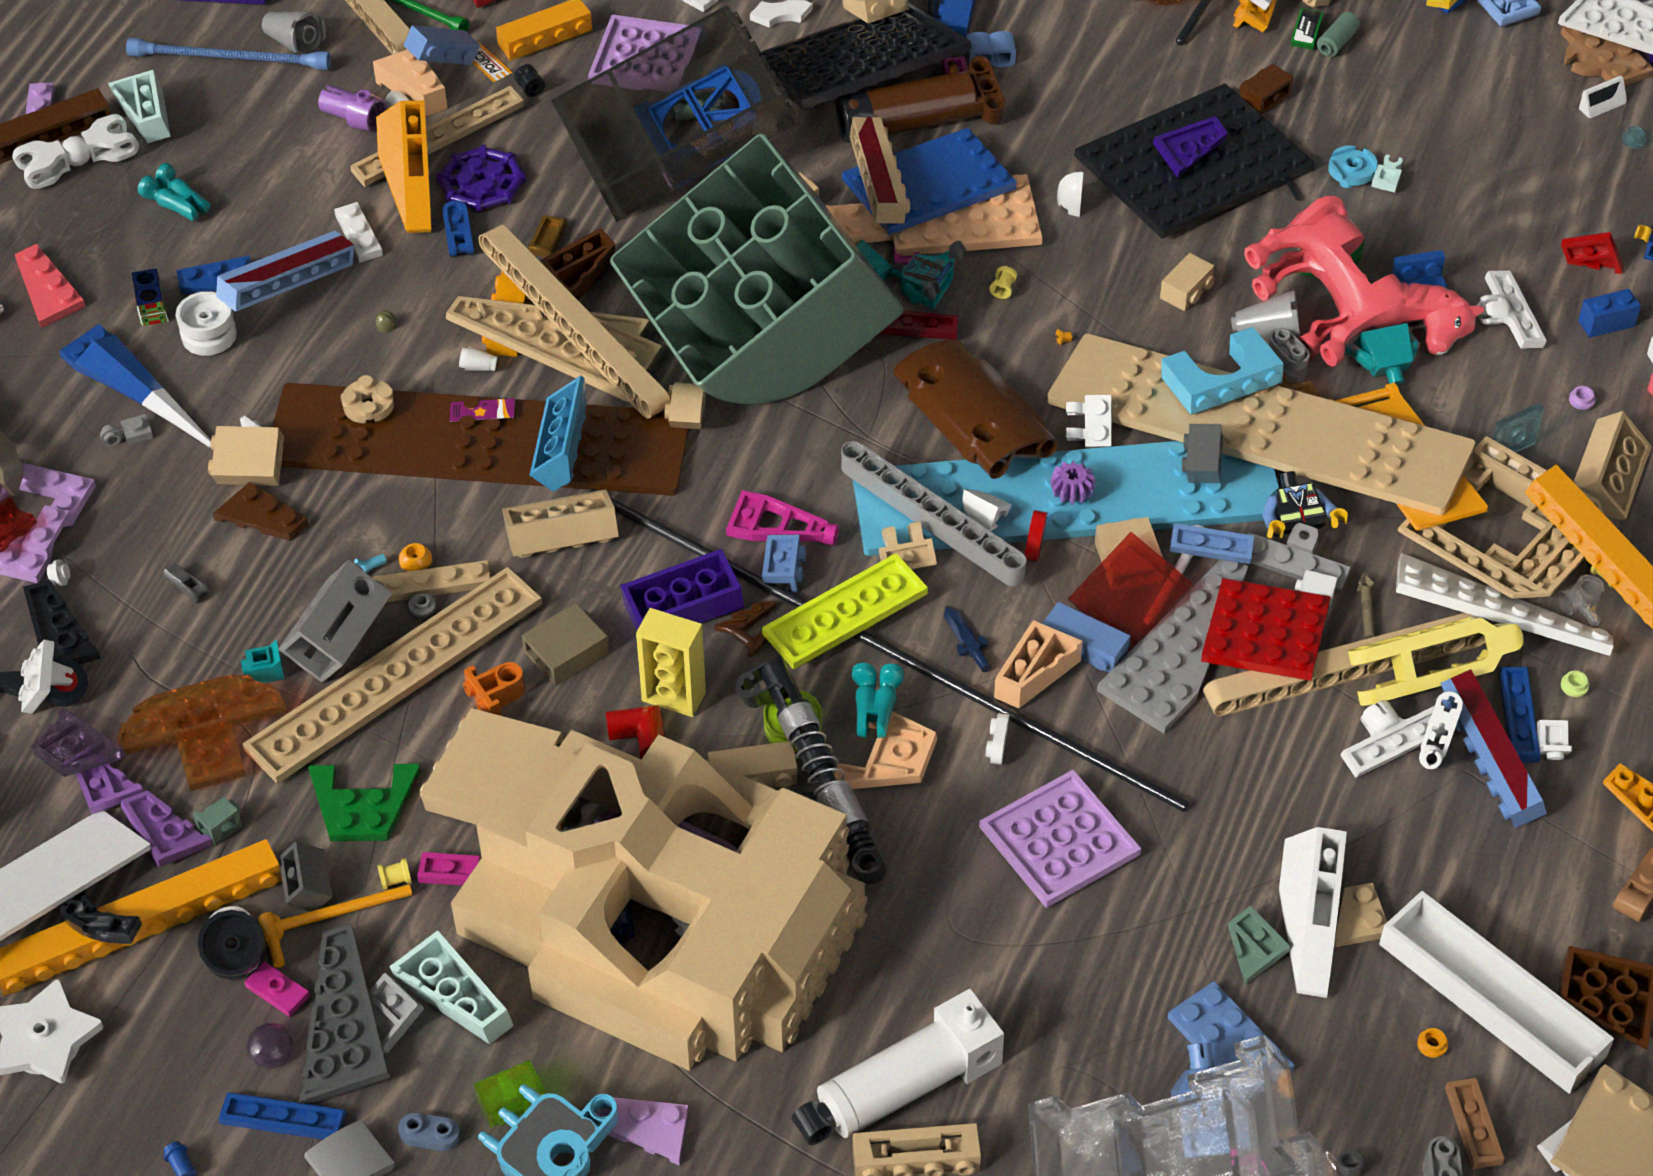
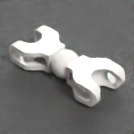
M112 114L97 119L88 130L81 132L82 137H69L64 140L62 145L58 140L54 142L32 141L21 145L14 150L13 161L19 169L25 170L24 180L27 185L32 189H39L57 182L63 173L70 171L69 165L74 167L82 166L88 162L90 157L93 162L100 160L118 162L129 158L138 152L139 143L131 133L126 132L125 120L118 114ZM119 124L117 128L110 130L112 125ZM126 143H131V145L127 148L120 147L121 145H124ZM26 154L32 156L25 160H21V157ZM41 173L39 178L32 179L34 175Z

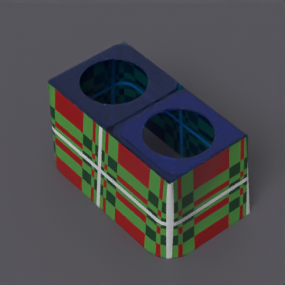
M157 268L132 272L139 323L148 326L169 322L165 293ZM151 289L157 292V297L152 301L145 302L139 298L140 293L144 290Z

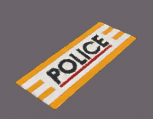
M478 42L480 47L473 64L491 81L496 82L513 73Z

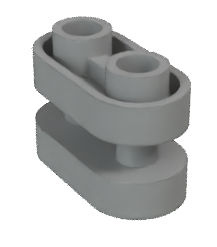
M1284 328L1273 330L1270 333L1268 345L1283 362V380L1290 384L1303 382L1307 374V365L1310 357L1309 350L1290 330Z
M1439 1136L1431 1140L1423 1162L1424 1176H1463L1460 1149L1453 1139Z

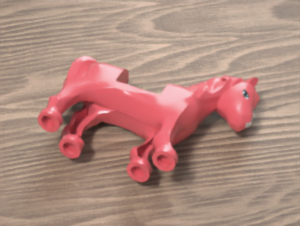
M1324 196L1317 199L1309 207L1298 213L1288 226L1282 229H1270L1260 242L1253 243L1245 248L1244 255L1246 261L1254 269L1266 265L1269 256L1278 250L1290 247L1301 248L1300 251H1286L1276 263L1265 266L1262 269V275L1253 279L1252 287L1258 298L1265 301L1276 293L1278 283L1284 277L1300 272L1312 273L1323 282L1332 295L1339 312V317L1314 321L1309 327V332L1301 335L1298 339L1309 350V359L1321 353L1323 360L1331 367L1344 360L1346 344L1358 333L1414 321L1424 322L1426 331L1424 346L1427 353L1444 355L1457 339L1463 338L1474 331L1476 316L1484 312L1482 306H1470L1469 302L1456 291L1449 290L1440 285L1408 284L1400 282L1394 274H1389L1370 284L1367 276L1359 270L1350 256L1361 245L1365 237L1355 223L1348 219L1345 205L1341 198L1336 196ZM1331 336L1330 340L1323 343L1326 338Z

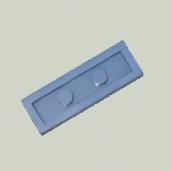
M1174 523L1170 552L1250 564L1254 535Z

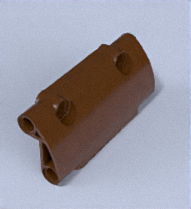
M943 340L924 346L905 357L894 368V376L909 391L908 399L925 414L967 461L978 464L992 479L1000 478L1006 473L1013 457L1046 458L1055 453L1058 448V441L1045 428L1043 418L986 360L977 359L959 340Z

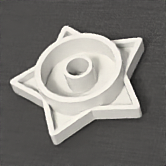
M59 980L52 982L28 1003L0 1006V1033L3 1037L0 1043V1075L25 1071L31 1074H42L61 1084L65 1083L70 1063L76 1056L80 1046L103 1029L101 1020L70 1008Z

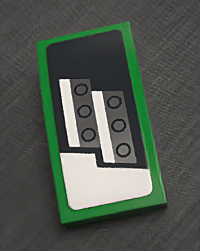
M1301 8L1293 32L1291 46L1314 50L1324 12Z

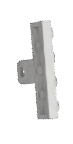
M1297 523L1290 533L1287 545L1250 532L1248 533V535H1254L1251 564L1303 580L1305 570L1338 577L1335 593H1342L1351 567L1315 555L1318 547L1317 528Z

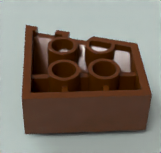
M1569 946L1562 960L1558 985L1559 996L1584 1016L1647 1050L1653 1017V965Z

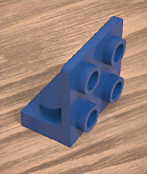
M1443 250L1394 258L1391 274H1394L1400 282L1440 285L1448 289L1442 276L1445 262Z

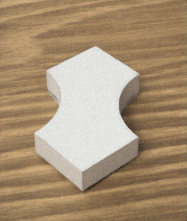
M786 0L779 3L761 1L750 13V20L769 28L785 21L800 23L813 10V3L805 0Z

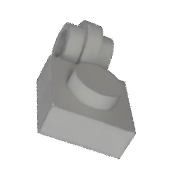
M146 414L120 421L122 429L115 425H106L100 433L102 442L107 446H116L123 439H126L128 446L154 439Z

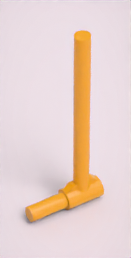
M410 884L281 920L279 916L272 912L261 914L258 919L260 927L265 934L273 966L280 968L285 965L280 946V940L285 930L412 896Z

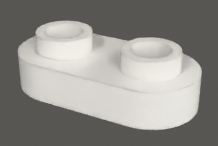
M998 713L997 718L991 719L990 734L994 735L993 741H987L985 757L990 758L991 764L1002 765L1009 726V714Z

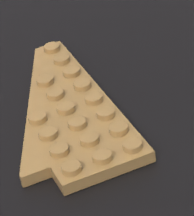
M458 296L446 312V319L569 376L574 378L582 376L585 378V383L629 402L536 305ZM590 312L648 372L662 349L661 345L642 337L648 328L649 320Z

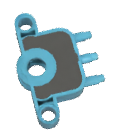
M522 1084L519 1092L532 1103L527 1111L519 1117L505 1107L500 1109L499 1116L512 1127L501 1141L485 1131H481L478 1135V1139L497 1155L501 1171L505 1176H587L591 1162L589 1152H594L618 1122L617 1104L612 1096L599 1094L592 1098L585 1108L580 1111L557 1094L548 1093L541 1095L533 1088ZM601 1108H609L612 1110L611 1113L605 1117H600L596 1114L597 1111ZM570 1153L574 1156L573 1161L569 1165L557 1166L553 1163L554 1158L558 1154Z

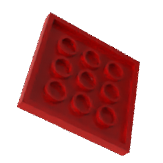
M1222 578L1203 647L1201 662L1312 681L1330 605V596Z

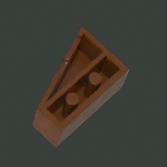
M599 228L541 259L540 262L579 300L611 266L610 259L615 254V243L602 228Z

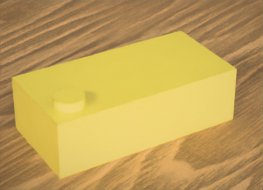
M649 608L636 632L642 701L653 705H660L662 708L693 717L706 694L702 624Z

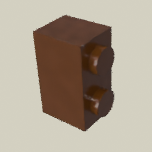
M1272 63L1265 69H1261L1249 80H1245L1239 88V96L1262 115L1291 95L1294 77Z

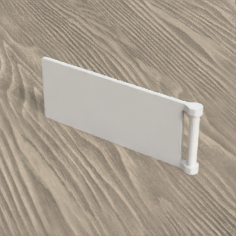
M103 810L88 816L0 869V941L151 849L150 843Z

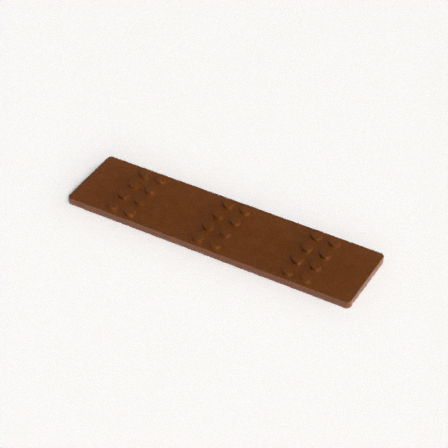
M286 383L283 387L272 427H279L284 436L281 467L544 486L529 475L546 401L515 399L514 418L474 420L472 416L466 415L461 417L459 421L449 422L451 402H463L466 408L471 409L478 406L480 400L507 398L392 390L394 406L392 412L386 418L377 422L371 419L366 420V423H358L349 419L343 409L341 394L347 387ZM365 399V400H363V403L366 402V401L372 402L373 400H372V399ZM587 404L585 410L586 417L581 429L582 436L577 448V459L574 462L572 472L573 478L568 485L560 488L586 490L594 488L596 490L675 496L678 493L689 428L670 427L669 419H665V410L647 419L635 408Z

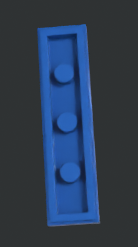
M1500 667L1498 675L1507 736L1522 762L1539 763L1541 754L1528 667Z
M227 1092L220 1112L219 1122L222 1125L323 1140L344 1128L347 1112L344 1109Z

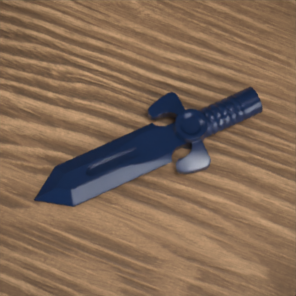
M946 606L944 618L961 643L957 645L959 656L969 654L970 657L974 658L982 672H988L992 666L981 651V649L988 646L987 639L983 636H978L979 642L975 641L976 636L959 610Z

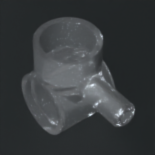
M1594 575L1579 577L1576 584L1558 591L1557 601L1560 609L1567 616L1581 612L1592 626H1597L1601 619L1594 611L1599 606L1604 584L1601 579Z

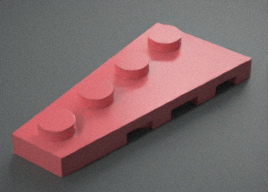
M37 244L14 254L41 328L85 307L82 297Z

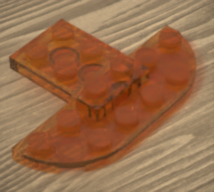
M248 675L221 676L162 692L139 703L133 708V714L126 722H122L117 738L120 757L177 742L190 791L246 776L232 726L287 710L282 696L269 683L264 684L253 680V677Z

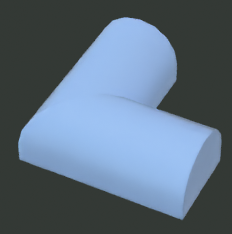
M1477 0L1500 27L1537 16L1541 10V6L1536 0Z

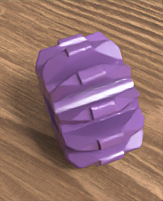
M1074 460L1071 464L1063 462L1061 467H1055L1050 479V486L1053 489L1054 497H1060L1061 503L1070 501L1072 505L1075 501L1083 504L1085 498H1091L1096 484L1092 468H1086L1085 463L1078 465Z

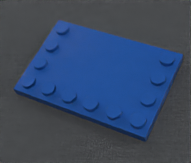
M965 128L893 154L897 160L896 167L901 171V183L905 184L906 199L910 200V212L906 214L904 223L879 224L890 235L1015 190L1017 181L969 128ZM859 167L843 171L842 180L872 214Z

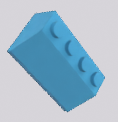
M582 376L577 377L546 399L529 476L553 492L562 486L568 485L573 478L572 472L574 462L577 459V448L582 436L581 429L586 417L585 410L587 406L585 378Z

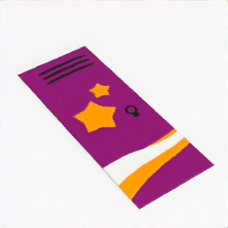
M515 398L480 400L478 406L471 409L466 408L463 402H451L449 422L459 421L461 417L466 415L472 416L474 420L514 418Z

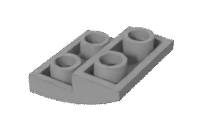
M361 1120L326 1137L304 1155L318 1176H382L391 1172L395 1164Z

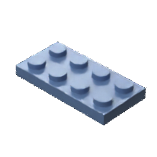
M1214 981L1168 1012V1019L1191 1044L1212 1042L1211 1049L1215 1067L1221 1066L1240 1083L1242 1098L1247 1103L1290 1074L1294 1069V1064Z

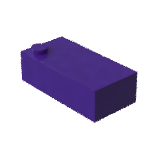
M722 549L620 585L624 606L636 632L649 608L697 623H703L744 608L741 586Z

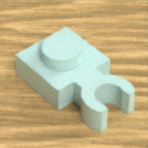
M1387 154L1384 157L1383 165L1379 164L1371 187L1395 193L1402 174L1401 166L1403 160L1399 157L1397 162H1390V155Z

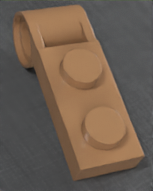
M1652 847L1621 889L1612 907L1639 923L1653 900Z

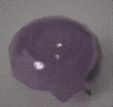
M265 1023L257 1026L249 1035L246 1046L247 1055L255 1066L268 1069L282 1066L291 1057L293 1040L283 1026L276 1023Z

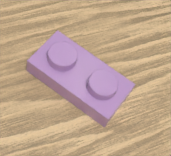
M53 83L29 84L26 114L53 105L55 93Z

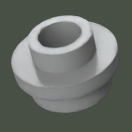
M421 593L413 596L408 606L410 612L416 618L426 619L434 613L436 602L431 595Z

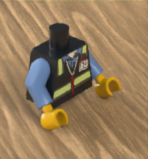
M1295 471L1280 474L1283 488H1278L1271 494L1262 513V518L1268 529V538H1272L1273 535L1274 537L1280 536V538H1283V535L1291 533L1297 523L1319 529L1329 522L1328 518L1331 519V526L1337 528L1338 520L1347 524L1348 516L1346 510L1337 508L1319 489L1314 487L1313 483L1298 484Z

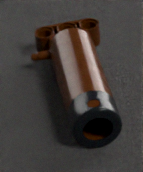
M976 56L970 60L969 69L966 71H959L955 61L950 60L947 63L950 74L839 96L835 102V111L840 134L846 143H851L850 132L853 117H881L884 127H887L888 135L981 115L986 123L997 124L1003 117L1005 99L989 60L982 56Z

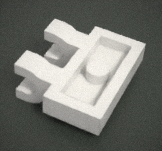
M1085 395V403L1066 402V413L1068 416L1085 415V429L1066 428L1067 441H1085L1086 448L1112 447L1111 395Z

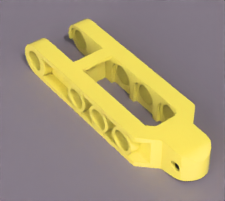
M1466 617L1348 650L1351 665L1364 664L1391 657L1396 678L1395 680L1377 684L1376 688L1357 691L1360 705H1371L1381 700L1387 701L1441 686V682L1470 669L1475 676L1493 672L1503 654L1517 651L1522 647L1524 640L1522 630L1516 624L1498 623L1492 625L1481 617L1476 619ZM1475 633L1484 635L1487 649L1482 650L1479 657H1476L1477 660L1467 663L1451 664L1452 667L1442 670L1426 671L1427 674L1416 676L1411 651Z

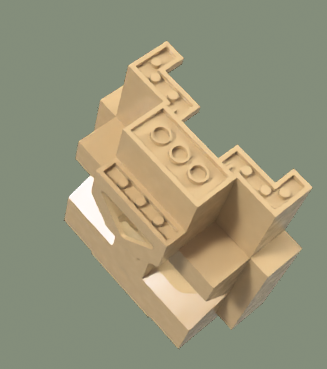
M574 730L569 732L560 747L539 738L536 739L477 823L476 827L482 858L451 902L457 935L527 966L534 1000L688 1071L691 1070L695 1062L702 1060L706 1048L736 1062L742 1052L746 1053L749 1050L752 1039L783 1053L787 1044H792L795 1041L799 1031V1024L802 1019L806 1021L810 1016L813 1008L812 1002L816 996L821 997L827 984V977L830 973L834 974L840 963L839 957L843 950H849L854 939L853 934L857 928L861 929L867 918V912H865L867 902L865 883L847 876L849 861L847 860L849 844H847L849 833L847 814L786 788H781L777 791L703 759L694 749L659 734L641 760ZM579 796L621 814L620 817L565 832L557 830ZM708 812L743 825L750 831L735 852L677 826L688 816L695 813ZM630 898L690 924L670 953L649 971L626 951L610 932L611 927Z

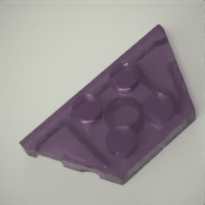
M65 708L60 709L58 712L60 719L56 724H49L43 731V735L31 746L34 756L64 777L126 757L122 747Z

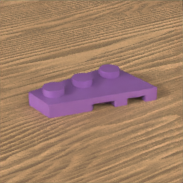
M148 790L121 800V808L138 835L150 843L151 849L149 852L158 867L212 846V839L205 833L201 835L193 829V824L186 819L183 821L173 814L172 808Z

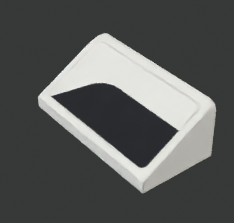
M1618 76L1584 90L1579 109L1588 118H1593L1626 104L1627 98L1623 77Z

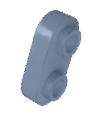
M410 1113L404 1116L398 1125L402 1142L409 1146L449 1151L455 1148L460 1141L458 1124L450 1118ZM414 1124L419 1125V1126H418L417 1128H415V1129H410V1128H409L411 1125H414ZM442 1129H447V1130H449V1131H448L447 1133H445V1134H440V1133H439V1131L442 1130Z

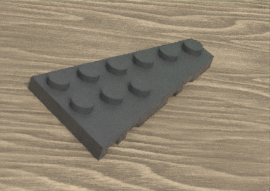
M351 923L323 932L318 962L320 969L318 981L315 983L314 992L316 993V998L311 1012L306 1047L308 1055L306 1066L303 1069L302 1077L304 1078L303 1090L300 1092L299 1103L313 1104L390 1078L355 931Z

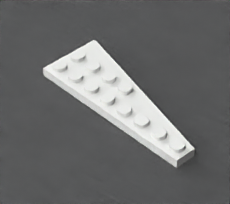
M1576 0L1559 18L1558 24L1653 54V9L1637 0Z
M1401 553L1397 568V593L1498 623L1516 624L1521 630L1610 656L1614 646L1613 636L1603 629L1589 627L1518 598L1511 599L1491 586L1482 585Z

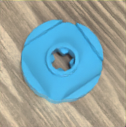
M1351 145L1337 148L1329 159L1328 171L1336 181L1340 182V186L1344 188H1352L1353 186L1371 182L1377 168V159L1372 152L1364 148L1363 152L1355 150L1356 146Z

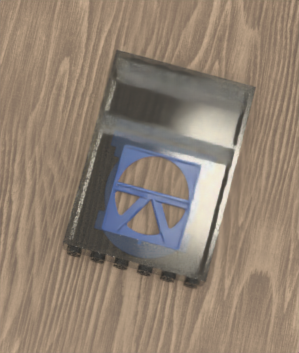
M728 4L551 100L616 222L719 167L756 135L764 134L768 139H771L796 125L792 117L796 113L789 101L785 102L788 99L786 91L782 85L777 86L779 81L774 71L768 72L767 69L770 66L764 55L759 57L761 51L755 40L750 42L752 37L747 27L740 26L743 22L738 12L732 13ZM707 88H716L701 107L693 92ZM725 90L732 92L738 98L739 108L709 111ZM685 97L704 132L680 145H676L665 136L664 122L672 107ZM725 120L714 127L711 124L712 121Z

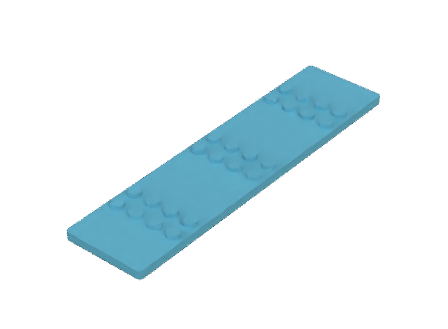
M1179 441L1056 451L1046 458L1013 457L1006 473L997 479H992L978 464L971 463L966 459L895 466L964 514H966L963 505L964 490L982 491L1012 504L1007 516L1001 515L995 523L998 527L991 531L1007 543L1027 542L1034 510L1048 512L1043 540L1095 536L1096 525L1144 517L1149 518L1153 530L1173 529L1174 523L1189 526H1208L1264 521L1262 513L1267 499L1279 488L1274 468L1222 454L1220 483H1188L1187 473H1182V458L1187 457L1188 449H1184V443ZM1074 460L1078 465L1085 463L1086 468H1092L1096 484L1091 498H1085L1083 504L1075 501L1073 505L1070 501L1061 503L1060 497H1054L1053 489L1050 486V479L1055 467H1061L1063 462L1071 464ZM852 479L864 554L867 556L879 555L878 549L886 547L881 532L886 527H895L898 544L912 542L907 525L914 521ZM922 527L924 539L932 538L934 550L952 548Z

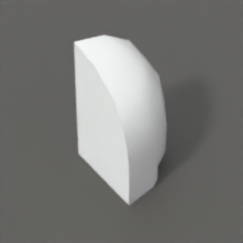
M1074 172L1066 175L1060 181L1057 192L1058 205L1067 209L1068 214L1080 217L1083 172Z
M964 490L963 505L966 514L989 531L998 527L995 523L1001 515L1006 517L1012 504L982 491Z

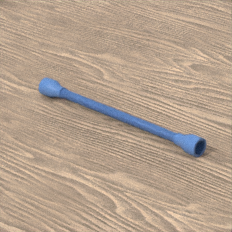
M128 38L126 43L127 55L134 57L161 53L300 63L316 70L329 71L331 66L330 52L323 51L291 55L285 53L157 45L141 38Z

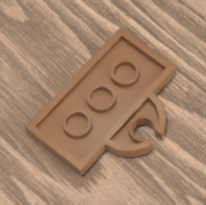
M1565 26L1562 27L1561 35L1570 43L1564 55L1565 65H1569L1572 61H1580L1572 64V72L1588 77L1601 75L1605 81L1622 76L1624 86L1653 77V67L1634 48Z

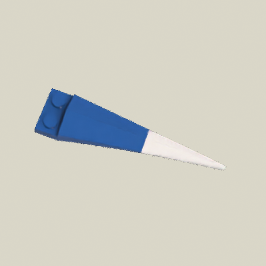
M100 324L59 350L60 357L77 372L138 402L203 444L211 447V440L118 337L110 334Z

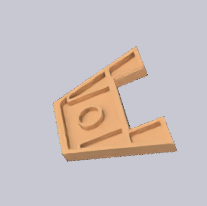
M892 711L887 735L885 738L876 739L866 767L838 763L837 768L844 771L843 781H847L852 789L921 783L937 742V734L935 731ZM869 722V728L877 729V722ZM838 770L834 773L836 780H840L842 777L841 772Z

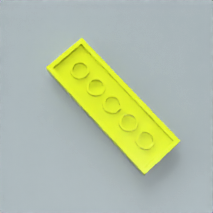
M895 553L762 627V634L794 670L927 595L928 587Z

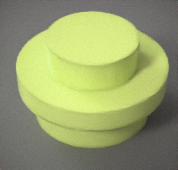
M1570 671L1563 676L1561 688L1569 696L1581 697L1588 692L1589 681L1584 673Z

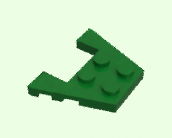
M394 764L392 788L334 789L336 775L334 765H309L310 777L330 842L388 841L402 812L401 808L406 798H409L412 792V785L420 775V764Z

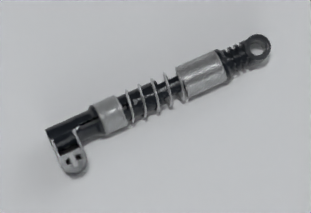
M773 658L740 675L736 680L735 688L746 706L758 708L771 701L774 702L778 710L777 718L787 740L790 741V746L796 747L798 751L796 758L801 759L804 764L802 770L807 771L810 776L808 783H820V786L814 791L818 803L847 814V827L849 828L847 836L849 850L847 855L859 878L867 884H875L881 881L886 874V866L869 835L868 820L850 784L847 781H843L844 771L837 768L838 759L831 756L832 747L829 744H825L826 735L823 732H819L821 727L819 720L809 701L802 697L783 658ZM762 680H764L767 686L764 689H762L759 684V682ZM789 697L792 702V705L788 706V703L786 701V699H788ZM835 770L841 772L842 777L840 780H836L833 773ZM812 778L818 779L816 781H810ZM875 862L872 869L863 870L866 863Z

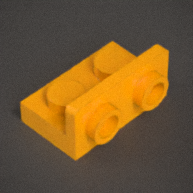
M1238 0L1241 4L1234 12L1233 16L1236 18L1233 26L1238 28L1245 21L1250 26L1264 32L1269 25L1277 0H1272L1266 10H1263L1250 0Z

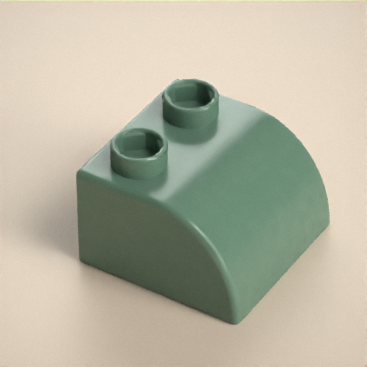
M758 134L625 244L610 259L613 268L694 384L715 398L737 404L770 403L791 397L810 388L869 343L876 335L901 316L904 310L900 301L818 195L764 134ZM756 328H757V329L760 330L761 332L758 333V334L755 336V331L757 332V330H756Z

